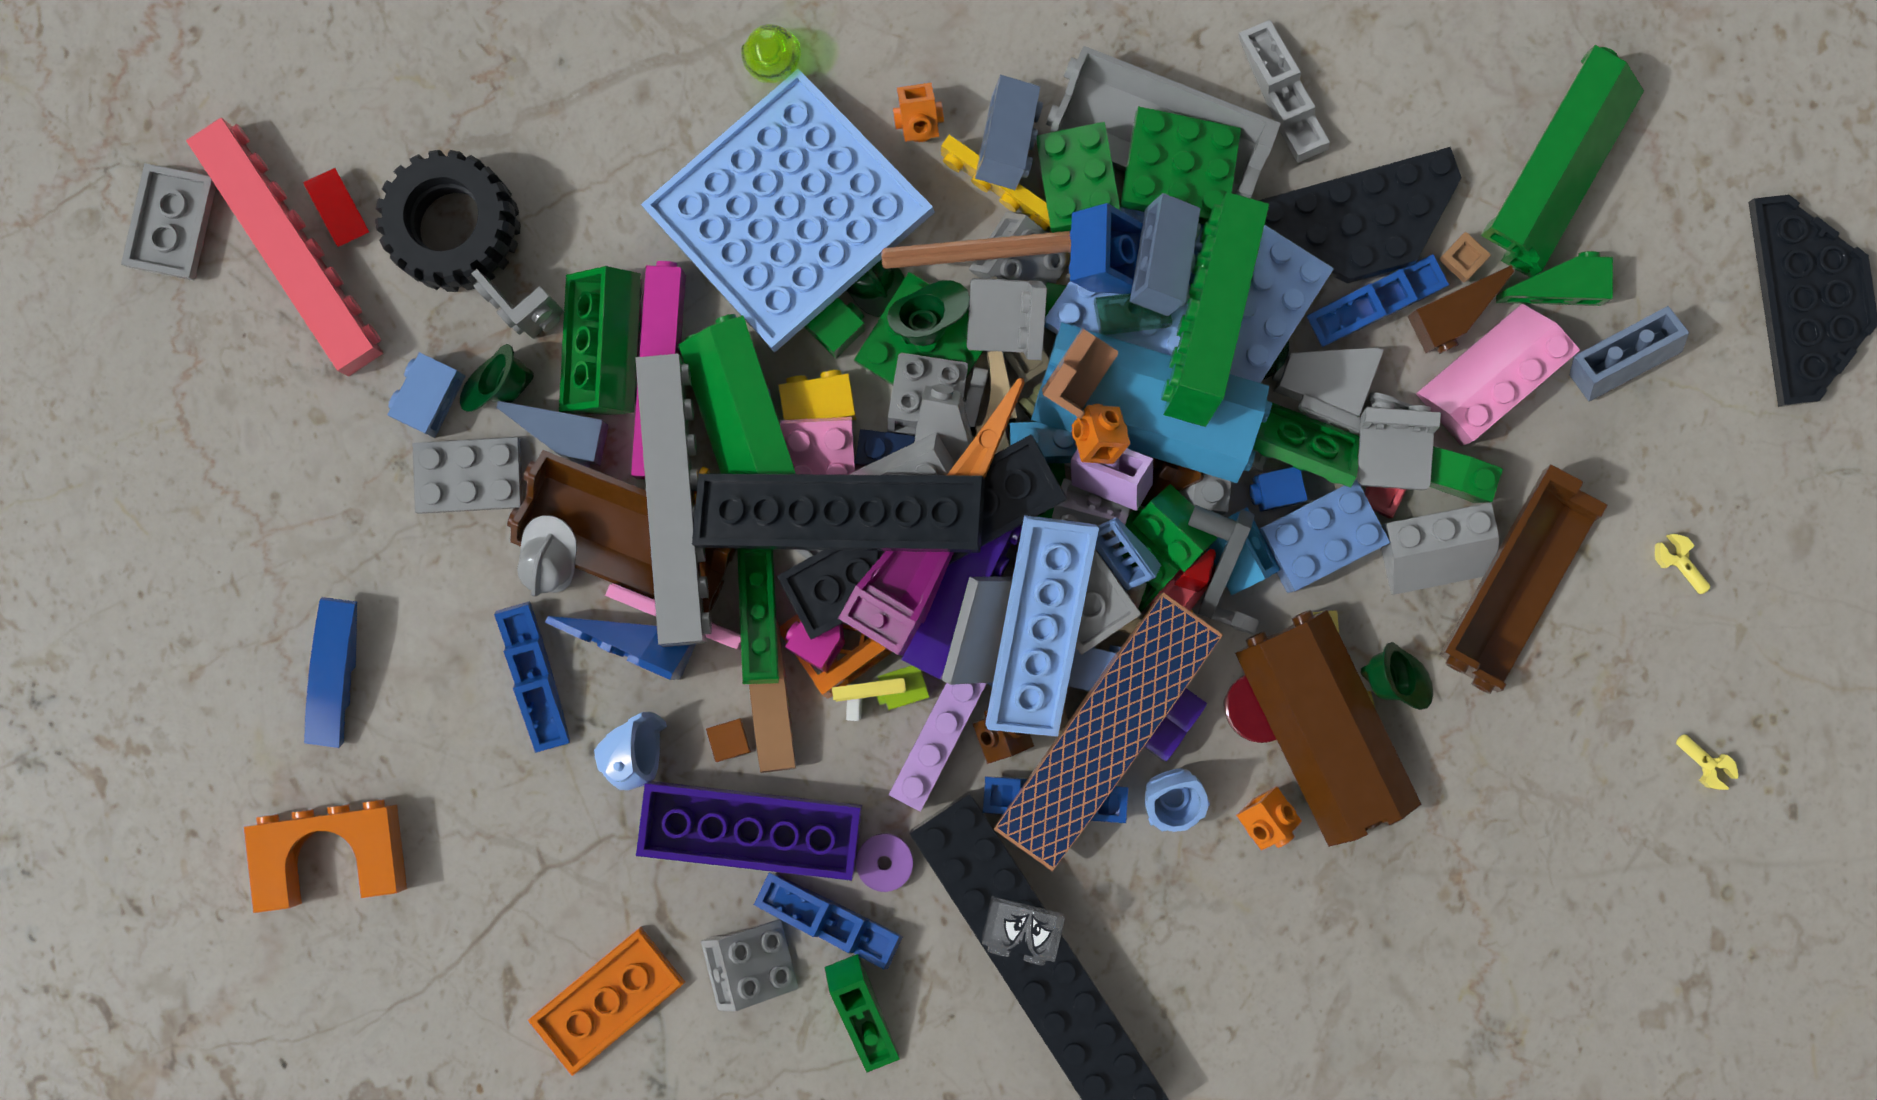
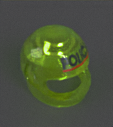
M765 24L754 29L741 47V58L745 69L754 79L763 83H778L788 78L795 71L801 56V48L797 38L785 28L774 24Z

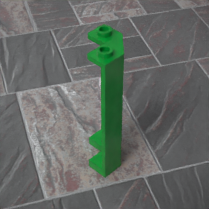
M1594 45L1583 56L1581 60L1582 67L1497 216L1486 225L1481 234L1482 237L1507 250L1501 260L1503 263L1509 266L1512 265L1514 269L1530 278L1544 269L1644 93L1642 86L1628 63L1620 59L1617 53L1610 48Z
M728 314L715 320L716 324L687 336L685 341L678 345L684 363L689 364L691 385L720 473L796 474L744 316L736 317V314Z

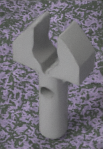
M1198 600L1192 608L1194 613L1198 614L1202 600ZM1218 606L1212 616L1213 620L1252 635L1256 634L1260 624L1259 620L1237 611L1225 610Z

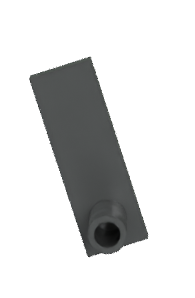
M1195 505L1188 525L1227 541L1203 596L1198 614L1212 619L1250 532L1255 514L1241 509L1235 521Z

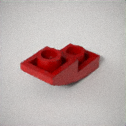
M336 168L303 182L337 247L369 233Z

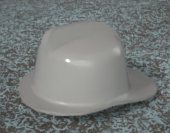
M542 515L534 518L525 527L522 535L517 571L519 579L524 586L531 590L532 596L536 597L541 593L563 591L572 582L577 543L572 528L564 520L555 516Z

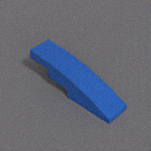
M1432 254L1416 262L1415 265L1400 269L1372 284L1370 283L1306 317L1319 343L1324 347L1448 287L1449 284L1435 256Z
M322 597L319 601L308 674L304 744L340 748L344 743L345 710L350 705L351 672L356 667L357 601Z
M531 602L497 610L494 616L505 645L503 652L515 683L513 691L535 753L570 743L558 690Z
M771 872L768 873L754 903L756 907L808 935L819 937L847 953L858 954L859 957L884 970L889 968L903 936Z

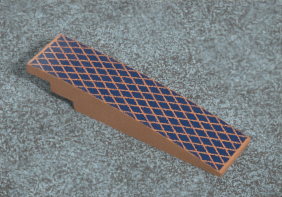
M1161 593L1119 652H1116L993 830L1053 871L1141 752L1223 634L1165 593Z

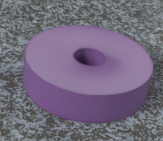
M880 833L870 837L862 844L857 854L856 868L860 879L869 888L880 892H889L900 888L908 880L913 868V856L909 846L903 839L893 834ZM882 856H887L891 859L892 864L887 869H883L878 865V859Z

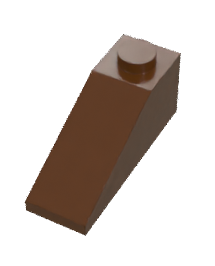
M1512 265L1418 308L1407 316L1425 353L1437 349L1438 353L1442 354L1459 345L1456 339L1468 332L1514 273Z

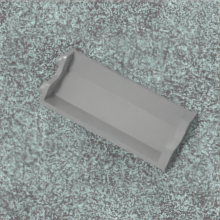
M1083 46L1078 59L1071 57L1064 74V78L1070 79L1065 95L1059 107L1052 106L1046 121V125L1051 127L1050 133L1105 122L1112 165L1126 172L1134 118L1138 106L1241 128L1232 193L1251 198L1281 123L1086 46Z

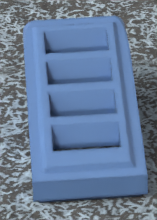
M1117 517L1098 526L1099 531L1095 549L1126 591L1156 578L1161 564ZM1113 530L1116 536L1108 540L1102 537V535ZM1119 542H1122L1124 545L1118 549L1112 547ZM1129 552L1131 556L1125 559L1121 556ZM1136 562L1138 566L1133 568L1130 564Z

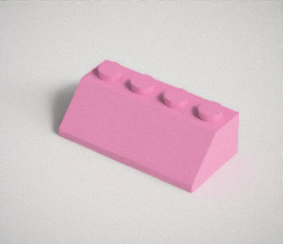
M1521 304L1419 390L1416 395L1426 406L1431 407V412H1441L1440 422L1461 446L1475 441L1577 354L1580 349L1556 322Z

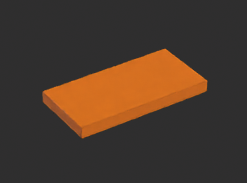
M640 927L529 1018L528 1021L571 1076H573L680 988L685 981L643 928Z

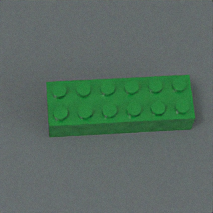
M1227 192L1221 205L1214 204L1209 222L1204 224L1199 241L1203 243L1201 253L1198 252L1196 256V263L1192 270V273L1196 275L1193 284L1190 283L1189 285L1190 298L1185 304L1188 305L1186 315H1182L1177 330V336L1180 337L1178 347H1174L1169 362V368L1173 370L1170 379L1166 380L1161 394V400L1166 401L1163 414L1165 416L1206 427L1224 399L1268 212V203Z

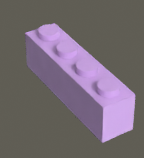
M987 683L945 684L889 796L921 812Z

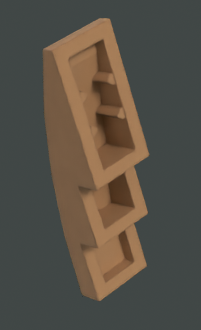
M776 621L779 683L749 684L760 773L796 769L790 700L787 692L785 662L783 660L780 624L778 621Z

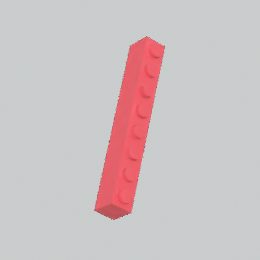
M219 118L187 139L186 142L336 370L346 376H350L384 354L377 344L381 341L378 333L369 323L365 325L359 317L362 310L351 295L346 297L339 287L344 284L341 277L333 267H326L321 259L325 255L323 250L313 238L308 240L302 229L306 227L304 221L294 209L289 211L283 202L287 199L286 194L276 181L270 182L265 172L269 170L267 165L256 152L252 154L246 146L250 140L238 124L232 126L223 118Z

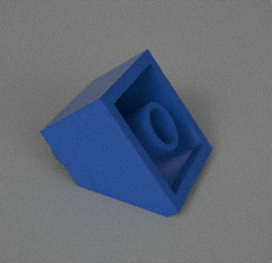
M1108 203L1073 212L1070 230V281L1090 292L1131 295L1143 223Z

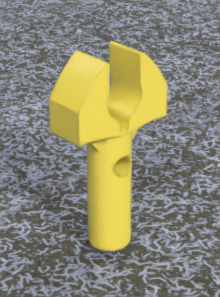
M1678 534L1666 535L1669 541L1675 545L1676 555H1671L1662 542L1655 544V560L1661 568L1676 566L1698 594H1704L1710 589V584L1689 559V550L1695 545L1688 537Z
M1686 734L1681 735L1676 740V744L1702 767L1703 775L1698 781L1706 788L1729 789L1728 786L1719 781L1715 768L1723 769L1730 778L1738 779L1736 762L1728 755L1721 754L1718 758H1712Z

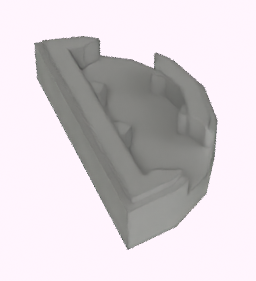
M1306 394L1301 397L1298 409L1299 411H1306L1305 415L1307 417L1334 427L1336 425L1349 429V432L1360 433V417Z

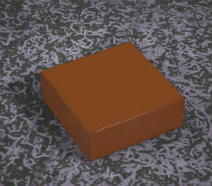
M741 718L706 728L715 762L751 752Z

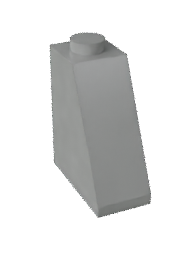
M1376 347L1291 353L1285 361L1279 360L1272 376V380L1277 381L1274 392L1298 401L1306 394L1355 416H1360L1384 350Z
M941 384L933 385L932 387L925 386L914 443L937 432L955 465L973 441L961 392L953 391L951 387Z

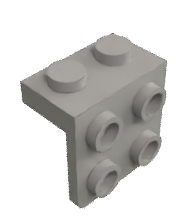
M478 269L471 273L478 281L473 285L475 289L496 309L501 307L497 314L519 335L525 332L534 339L542 331L547 332L554 328L560 321L559 316L564 313V310L540 286L514 307L496 285Z
M1373 403L1372 407H1366L1361 415L1358 483L1361 486L1426 490L1431 484L1434 433L1440 427L1441 412H1431V407L1422 405L1409 406V410L1394 409V405L1390 403Z

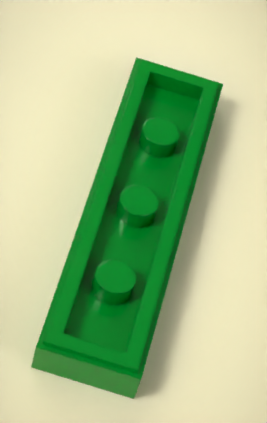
M737 549L742 684L779 683L773 549Z

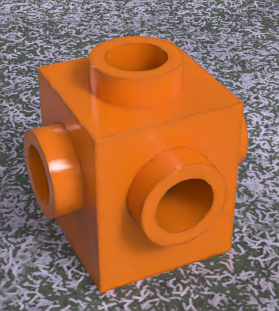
M932 83L897 87L899 107L893 108L896 129H903L905 142H925L930 138L939 137L938 123L944 122L942 102H935Z
M1102 404L1087 405L1082 419L1077 417L1071 425L1072 436L1076 441L1081 462L1114 464L1130 445L1127 425L1124 423L1120 407L1103 406Z
M1277 786L1253 798L1236 815L1261 851L1274 844L1277 848H1280L1289 843L1295 837L1292 832L1302 822L1294 807L1287 801Z

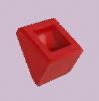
M1209 549L1180 576L1175 585L1195 592L1201 591L1210 581L1216 556L1215 550Z

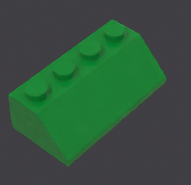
M603 266L566 275L559 412L596 415L634 413V404L637 397L635 390V357H638L637 343L640 331L641 273Z

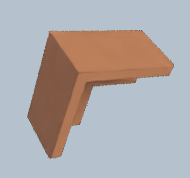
M1082 328L1042 388L1043 395L1082 419L1085 414L1084 405L1117 357L1118 351Z

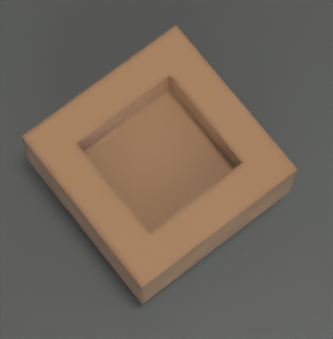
M1465 231L1438 260L1465 283L1491 254Z

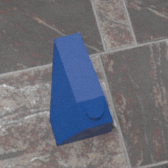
M548 616L545 623L590 643L593 641L597 643L599 648L622 657L627 656L628 662L669 680H681L696 644L662 647L658 645L657 626L554 616Z

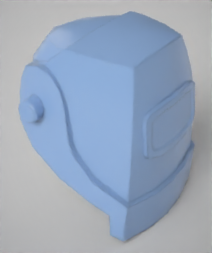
M641 712L608 733L594 749L599 772H602L606 779L619 790H632L654 780L660 757V731L667 727L666 721L653 712Z
M1179 768L1165 771L1152 777L1147 782L1145 808L1151 826L1154 825L1162 832L1167 830L1172 832L1186 831L1196 825L1200 819L1205 818L1210 802L1203 784L1189 770Z

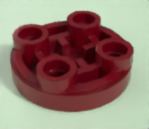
M1246 675L1241 676L1231 685L1223 700L1228 724L1236 734L1248 741L1267 743L1277 740Z

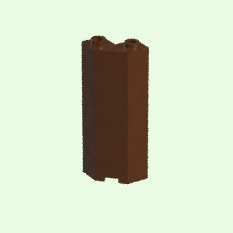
M542 450L536 462H529L523 479L527 481V496L520 508L515 507L508 518L507 526L511 528L510 542L521 546L525 527L534 518L542 515L555 516L564 520L572 528L576 537L577 552L574 568L655 600L646 490ZM705 548L706 562H700L701 577L707 576L709 597L703 598L704 612L711 613L725 582L722 579L729 562L733 560L737 548Z
M1551 464L1542 471L1439 654L1447 660L1445 664L1448 667L1474 679L1471 684L1488 694H1491L1493 690L1501 692L1505 689L1507 684L1504 681L1592 524L1602 517L1608 506L1604 502L1579 490L1583 484L1582 480Z
M1307 610L1291 618L1294 624L1281 632L1267 636L1265 631L1247 638L1245 640L1247 646L1235 654L1328 847L1356 841L1367 836L1368 829L1375 828L1384 822L1391 825L1400 821L1422 804L1328 610L1314 615L1311 610Z

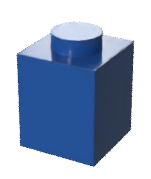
M1295 467L1258 474L1252 478L1253 484L1249 485L1252 503L1259 506L1260 512L1301 504L1307 501L1301 470Z

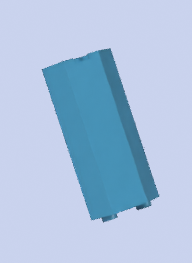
M1061 322L1031 420L1072 432L1071 425L1077 419V416L1044 396L1042 388L1082 328ZM1087 330L1116 349L1118 355L1083 409L1087 405L1092 404L1120 407L1130 440V445L1127 449L1234 483L1238 482L1244 470L1250 471L1256 453L1252 449L1261 422L1265 423L1267 421L1272 402L1267 401L1268 385L1229 374L1224 399L1206 427L1163 415L1166 401L1161 400V394L1167 379H1170L1173 370L1169 368L1171 356Z

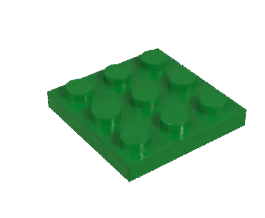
M1138 106L1134 118L1120 207L1145 212V209L1164 193L1199 207L1198 223L1205 224V222H1209L1214 204L1221 205L1226 193H1232L1241 128Z
M908 272L854 358V362L892 386L900 353L966 362L968 364L967 379L983 351L968 350L969 308L962 318L946 327L944 335L932 345L917 346L911 343L906 344L903 337L896 334L889 327L887 315L889 308L894 302L929 285Z

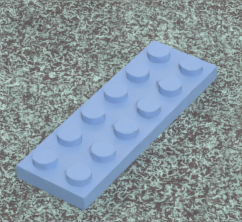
M1024 515L985 723L988 730L1058 737L1099 527L1096 524Z

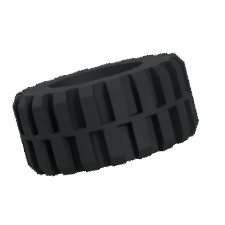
M441 150L429 151V158L424 159L418 154L410 158L412 163L410 166L404 168L400 165L393 171L397 177L392 183L386 180L382 187V190L386 193L385 198L377 199L376 210L382 214V217L376 218L375 224L376 230L383 235L379 239L383 249L390 254V259L396 266L416 281H420L427 287L435 290L441 287L447 292H458L461 286L466 290L475 289L473 285L477 283V279L471 273L476 269L483 273L490 281L496 277L492 272L498 266L504 270L509 264V261L505 258L508 251L515 253L518 243L513 238L514 234H520L521 223L516 219L519 210L517 203L511 198L512 193L489 166L486 167L479 159L472 155L466 158L462 152L450 150L448 156H446ZM463 193L472 197L477 204L478 219L471 236L463 244L450 250L434 251L428 248L423 243L420 232L421 221L426 209L436 199L447 194Z

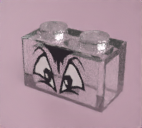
M992 896L983 931L982 945L989 946L988 952L1008 957L1010 951L1023 954L1024 961L1037 965H1045L1046 960L1055 962L1065 917L1063 913Z

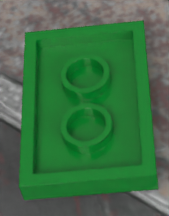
M1105 122L1037 135V148L1052 233L1070 231L1073 212L1105 203L1120 210Z
M1272 402L1267 421L1265 423L1261 422L1253 450L1258 451L1265 457H1273L1289 463L1296 469L1306 470L1322 476L1332 483H1340L1351 488L1357 478L1360 436L1309 418L1306 415Z

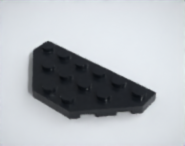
M1447 147L1258 201L1269 204L1265 220L1267 227L1334 268L1331 273L1336 275L1335 278L1348 284L1415 265L1462 177L1451 147Z
M1789 194L1754 198L1748 204L1778 407L1815 403L1822 399L1828 391L1827 387L1838 374L1842 373L1858 352L1857 348L1877 327V308L1869 255L1859 247L1853 248L1839 237L1840 233L1818 216L1812 217L1799 207L1800 202Z

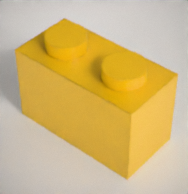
M841 370L825 371L821 373V378L807 380L805 375L793 376L786 379V384L778 385L784 420L852 417V421L857 420L849 374H842Z

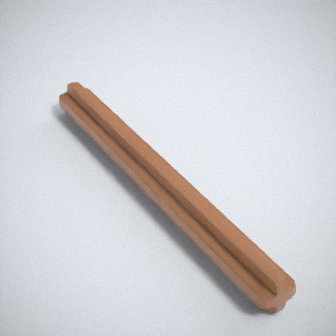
M1070 231L889 247L882 249L881 258L883 267L889 269L1071 252Z

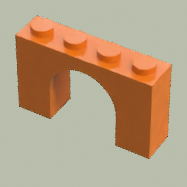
M384 799L362 803L363 809L350 811L349 804L327 807L328 814L317 816L314 814V809L292 812V819L279 821V814L256 817L257 824L244 827L253 913L288 909L302 904L298 857L307 839L318 831H328L341 836L353 849L357 861L361 898L395 894L406 890L407 883L397 804L385 806Z

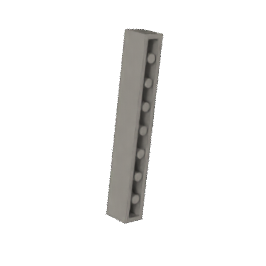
M679 354L635 357L658 645L671 647L706 643V634L712 633L710 612H704L703 598L709 597L707 576L701 577L700 562H706L705 548L692 545L695 515L694 491H697L699 473L698 469L692 470L691 456L697 455L695 434H689L688 421L694 420L692 399H686L685 386L691 385L689 364H683Z

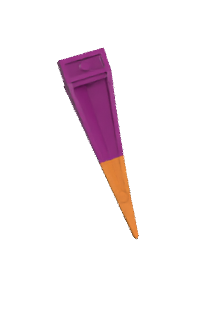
M1024 379L1016 380L947 475L983 476L985 479L1024 386ZM885 551L855 586L838 619L895 654L904 656L921 623L924 624L954 552Z

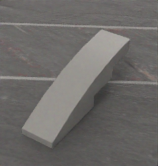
M1271 20L1240 32L1239 40L1252 72L1275 121L1281 123L1279 130L1297 163L1329 150L1330 141L1315 117V105L1300 81L1301 72Z

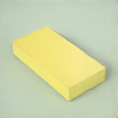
M905 678L832 687L833 700L838 702L904 693L906 690Z

